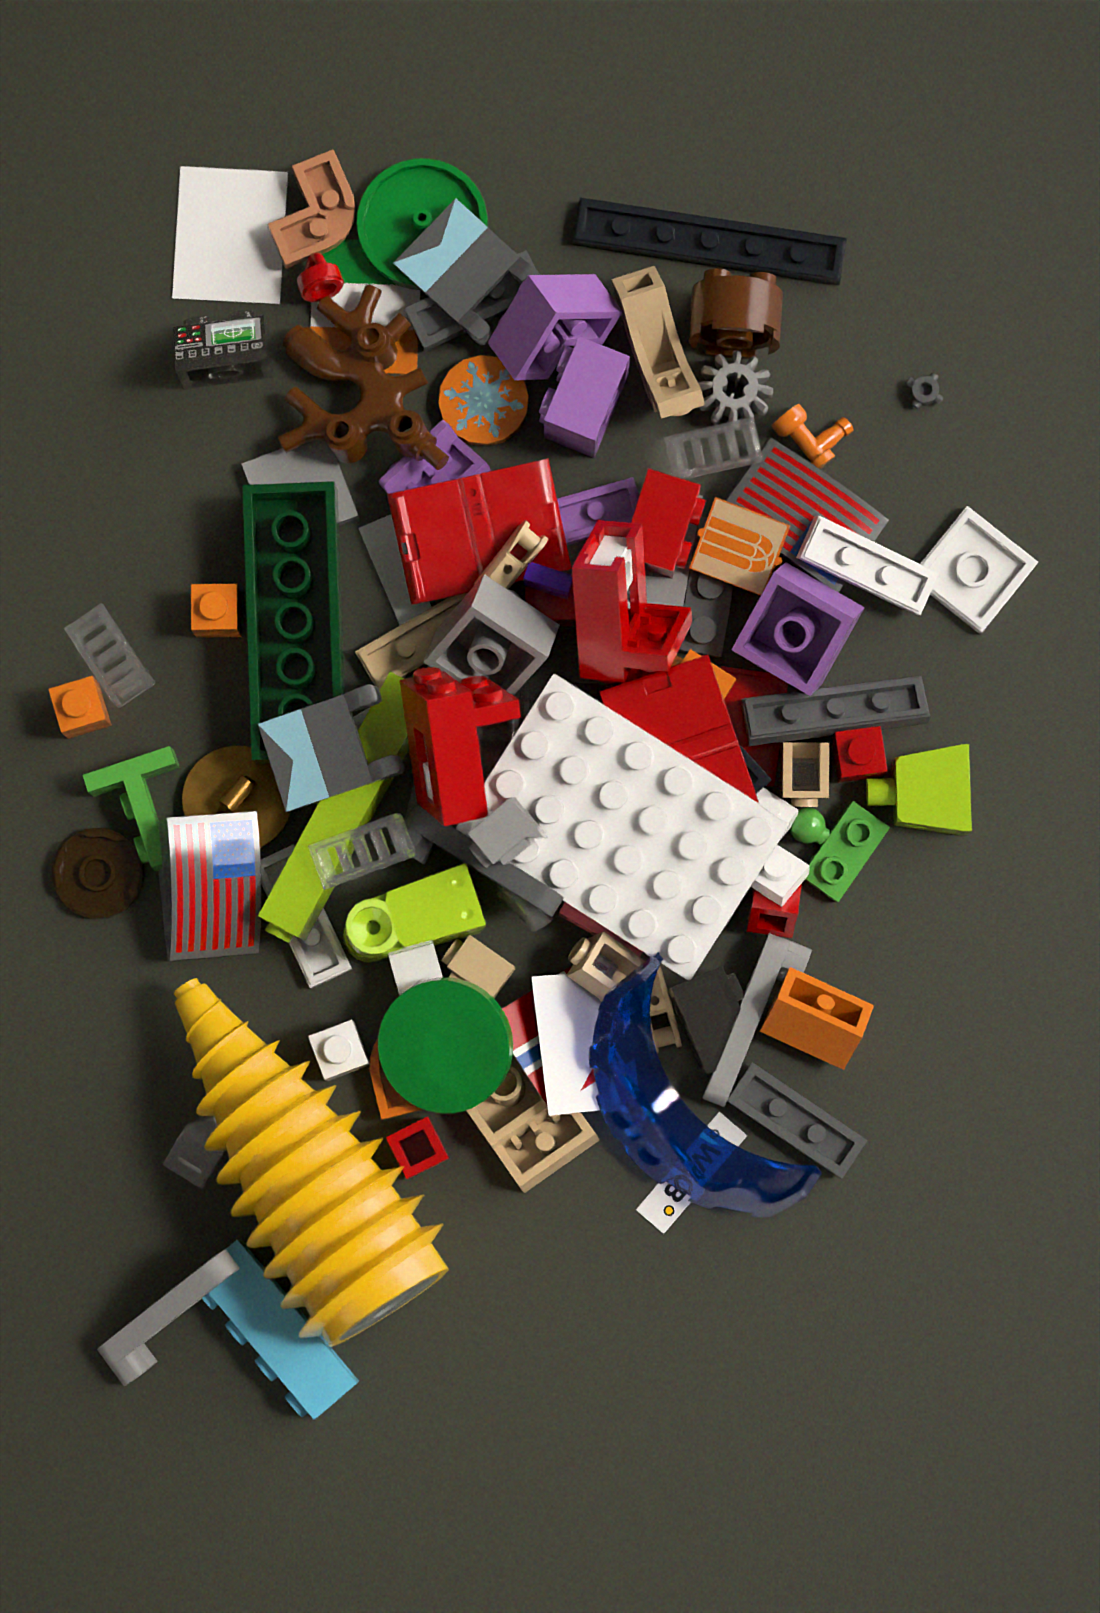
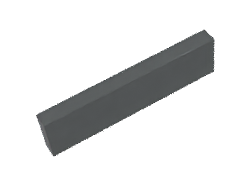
M922 676L817 689L811 696L802 691L743 698L741 701L749 746L833 736L835 732L875 726L887 729L929 723L930 719Z

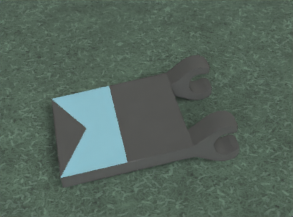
M456 198L393 263L396 268L459 324L479 345L486 344L492 336V331L489 325L472 310L508 273L520 285L528 275H540L531 264L514 252Z
M364 685L340 696L258 724L286 812L404 773L405 767L400 756L390 755L368 764L352 712L377 705L382 701L377 686Z

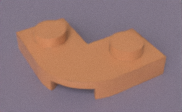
M334 149L292 166V172L308 208L268 223L269 232L285 269L307 261L308 257L314 252L324 254L336 248L343 242L352 228L355 212L354 197Z

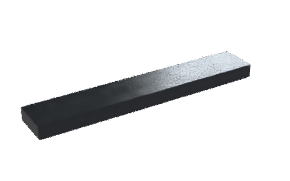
M581 197L579 199L573 245L755 273L766 272L775 276L840 285L847 238Z

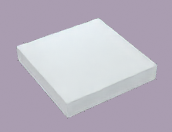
M968 506L921 562V565L939 573L930 595L979 634L984 631L1038 564L1037 560Z

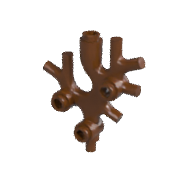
M365 285L359 302L352 311L344 310L329 296L324 297L318 303L317 311L351 339L350 346L343 351L336 350L310 327L303 328L301 325H296L289 330L283 339L286 355L307 372L321 379L352 381L360 389V401L349 412L331 414L322 409L298 387H293L286 394L285 401L303 416V422L299 427L278 436L284 451L287 453L315 440L325 441L339 461L354 463L360 460L367 451V436L372 432L381 431L389 434L395 447L403 456L414 458L417 461L424 459L436 470L442 469L448 462L449 456L436 446L437 438L428 431L420 415L412 410H405L403 406L405 395L428 384L421 367L396 377L389 376L384 371L396 361L398 350L395 342L410 328L411 323L400 313L385 327L378 323H372L373 314L382 293L379 288L372 285Z

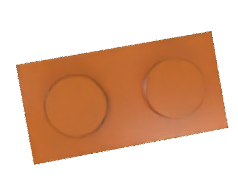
M789 967L772 999L760 1032L844 1070L863 1037L874 1005Z

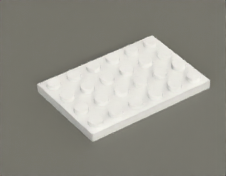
M557 674L552 675L484 783L488 815L510 797H516L548 836V838L529 837L528 839L532 844L510 861L511 864L552 888L564 897L563 901L688 981L696 973L791 824ZM485 818L459 823L456 829L471 838L468 833Z

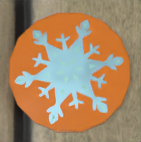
M478 355L462 360L449 370L440 386L438 404L442 419L452 427L456 435L463 442L474 446H488L503 443L519 431L527 417L529 395L524 380H514L498 357Z

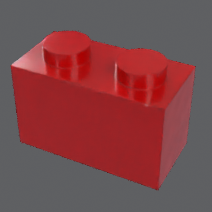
M648 468L631 523L642 524L645 570L673 578L676 567L685 569L693 544L685 541L690 524L699 525L706 504L705 499L699 498L701 484Z

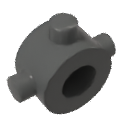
M931 372L929 376H921L916 380L912 377L908 379L906 385L911 387L912 407L919 409L920 406H928L933 402L938 405L942 402L943 396L938 394V375Z

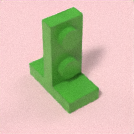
M171 746L82 775L87 791L93 797L122 787L126 788L127 792L120 794V800L128 821L136 819L141 836L134 838L139 858L142 864L150 862L151 868L155 871L163 868L159 819L146 779L180 768L175 751Z

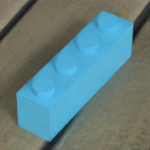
M237 1239L226 1250L240 1269L202 1299L212 1310L218 1305L230 1318L225 1326L242 1346L249 1341L260 1356L255 1359V1362L262 1372L272 1382L279 1377L290 1392L284 1397L291 1407L301 1417L308 1413L315 1420L355 1386L359 1380L332 1347H329L322 1336L299 1338L300 1331L308 1321L307 1317L299 1308H281V1302L287 1293L274 1278H264L263 1274L266 1268L242 1239Z

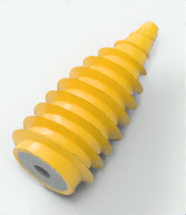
M194 978L174 991V995L177 998L175 1006L187 1033L186 1042L191 1044L197 1063L192 1076L195 1079H202L206 1096L197 1107V1114L200 1116H214L217 1128L206 1140L205 1150L228 1152L229 1161L217 1176L216 1181L218 1184H241L243 1193L231 1209V1215L233 1217L255 1215L259 1224L250 1235L246 1243L247 1247L260 1248L271 1246L275 1253L274 1258L264 1271V1278L273 1279L288 1276L293 1285L281 1302V1308L292 1309L305 1306L309 1312L310 1318L300 1331L299 1338L323 1336L329 1347L340 1344L389 1316L441 1279L449 1271V1268L432 1245V1241L444 1223L421 1227L412 1213L424 1194L401 1198L392 1187L404 1166L381 1170L371 1159L383 1138L360 1143L349 1132L361 1111L340 1116L335 1114L326 1104L337 1085L319 1090H314L301 1079L310 1061L294 1066L287 1064L274 1053L279 1041L266 1044L247 1027L249 1021L243 1023L221 1002V999L212 992L206 983L200 984L198 979Z

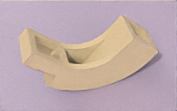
M655 266L611 279L617 303L623 311L621 317L630 347L654 412H658L662 419L668 416H682L694 408L705 405L701 388L682 349L665 285Z

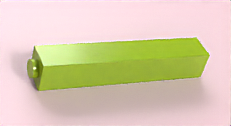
M389 672L379 690L382 701L370 707L358 729L368 764L390 755L400 756L403 761L409 750L399 681L404 678L392 672ZM394 777L365 785L318 803L258 914L259 917L269 922L265 931L290 943L293 936L306 941Z

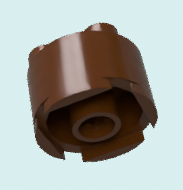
M718 268L704 271L703 280L697 282L692 287L689 344L696 349L699 342L706 345L705 354L711 356L721 354L728 359H732L734 351L741 352V359H750L752 356L757 357V349L768 347V355L775 353L780 347L783 292L776 285V276L766 272H756L749 276L731 275L729 271Z

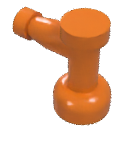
M797 404L777 419L771 427L781 437L790 435L811 461V464L821 469L835 457L830 449L843 436L846 437L852 433L853 426L845 417H841L835 422L834 426L814 437L804 425L807 419L806 411L800 404Z

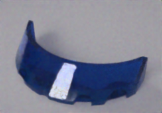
M656 952L611 988L598 1008L599 1012L594 1027L593 1042L589 1047V1068L594 1070V1077L599 1092L596 1095L599 1109L614 1137L624 1144L629 1157L659 1184L669 1183L676 1189L689 1195L690 1199L688 1201L707 1209L718 1206L735 1211L751 1212V1217H772L806 1198L822 1172L815 1165L778 1162L758 1156L734 1145L703 1123L680 1098L660 1063L651 1030L650 1003L657 971L663 961L659 952Z

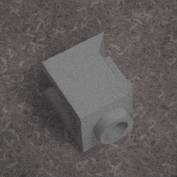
M510 797L468 833L474 841L469 846L470 850L486 868L500 861L503 865H507L532 844L528 839L529 837L548 838L516 797Z

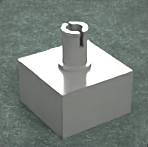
M484 574L438 627L423 662L430 667L440 668L441 671L446 672L458 682L467 677L485 676L514 696L548 658L560 625L523 601L516 592L507 590Z

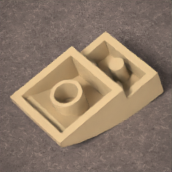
M514 1054L507 1076L499 1088L484 1102L466 1110L524 1193L599 1141L598 1136L581 1112L548 1115V1107Z

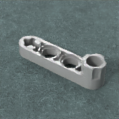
M769 933L736 1012L738 1017L735 1019L734 1027L729 1034L730 1037L727 1039L724 1051L718 1057L720 1062L719 1064L716 1062L702 1099L722 1107L725 1106L776 979L782 981L789 967L804 973L812 949Z
M226 1249L205 1263L97 1349L124 1387L158 1362L144 1343L240 1269Z

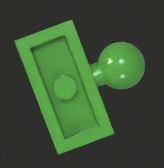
M854 801L848 803L830 830L825 827L823 815L811 807L798 809V815L789 829L791 835L797 841L805 844L815 842L819 845L807 862L810 865L809 875L804 881L834 902L840 901L890 828Z

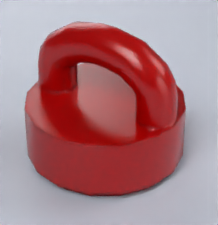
M314 252L307 259L305 271L297 278V286L304 300L320 302L326 296L332 298L337 295L344 286V280L337 265L326 263L321 253Z

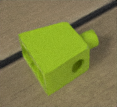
M960 744L896 757L892 761V778H869L866 780L867 806L893 805L895 826L953 835H968L972 831L969 744Z

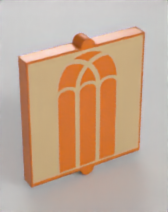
M715 497L704 528L698 530L700 540L689 568L761 596L774 572L775 566L782 563V559L779 556L791 525Z

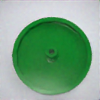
M428 158L405 160L381 172L367 187L359 204L357 214L359 242L366 259L375 271L395 285L412 290H420L393 263L455 198L488 227L484 199L474 182L453 165Z
M433 978L412 986L390 1005L379 1029L378 1054L385 1076L392 1087L405 1100L430 1112L458 1113L481 1104L502 1084L512 1062L513 1035L503 1009L481 987L457 978Z

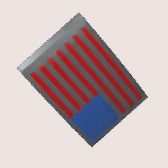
M767 438L724 499L791 525L779 556L782 559V563H789L837 592L840 591L846 581L796 558L814 516H821L873 542L889 521L838 481L772 438Z
M257 811L168 817L158 822L163 868L158 871L167 961L258 954L261 917L258 916L261 911V862Z

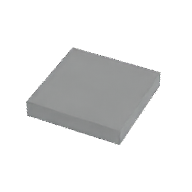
M315 440L308 442L287 453L281 448L242 463L249 485L334 481L338 489L339 525L359 518L337 458L325 441Z

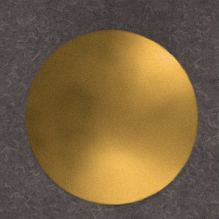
M227 746L210 752L195 764L184 784L182 805L185 816L257 811L260 848L270 843L279 835L290 816V812L285 810L271 764L256 765L252 761L251 747Z

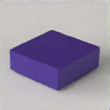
M533 562L531 564L528 563L523 578L524 586L564 599H568L573 577L570 574Z

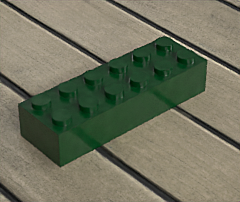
M334 481L242 485L252 761L256 765L270 764L258 727L259 723L345 694L338 489Z

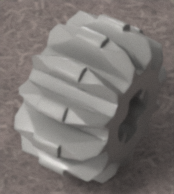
M740 351L733 352L732 364H728L725 357L718 354L714 359L717 370L710 366H703L701 370V375L707 381L698 384L702 395L707 397L703 398L705 405L699 408L701 411L716 408L711 417L713 424L719 423L723 415L729 417L728 428L734 430L738 421L737 417L741 416L744 423L750 427L755 422L752 411L761 415H765L768 411V406L761 399L771 398L773 396V388L761 384L770 378V372L767 369L756 373L753 372L758 364V358L752 356L747 364L743 365L740 364ZM736 382L735 387H738L739 383L743 385L741 398L733 399V393L730 397L726 396L728 383Z

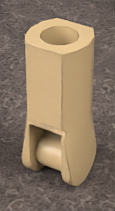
M524 520L514 530L501 550L473 585L485 574L509 590L528 566V563H531L542 550L548 538L545 535L537 536L529 529L530 523ZM517 543L528 551L520 561L509 553Z
M661 966L631 975L653 1054L659 1053L658 1048L675 1044L677 1048L681 1047L680 1034ZM667 1013L670 1026L653 1030L650 1017Z

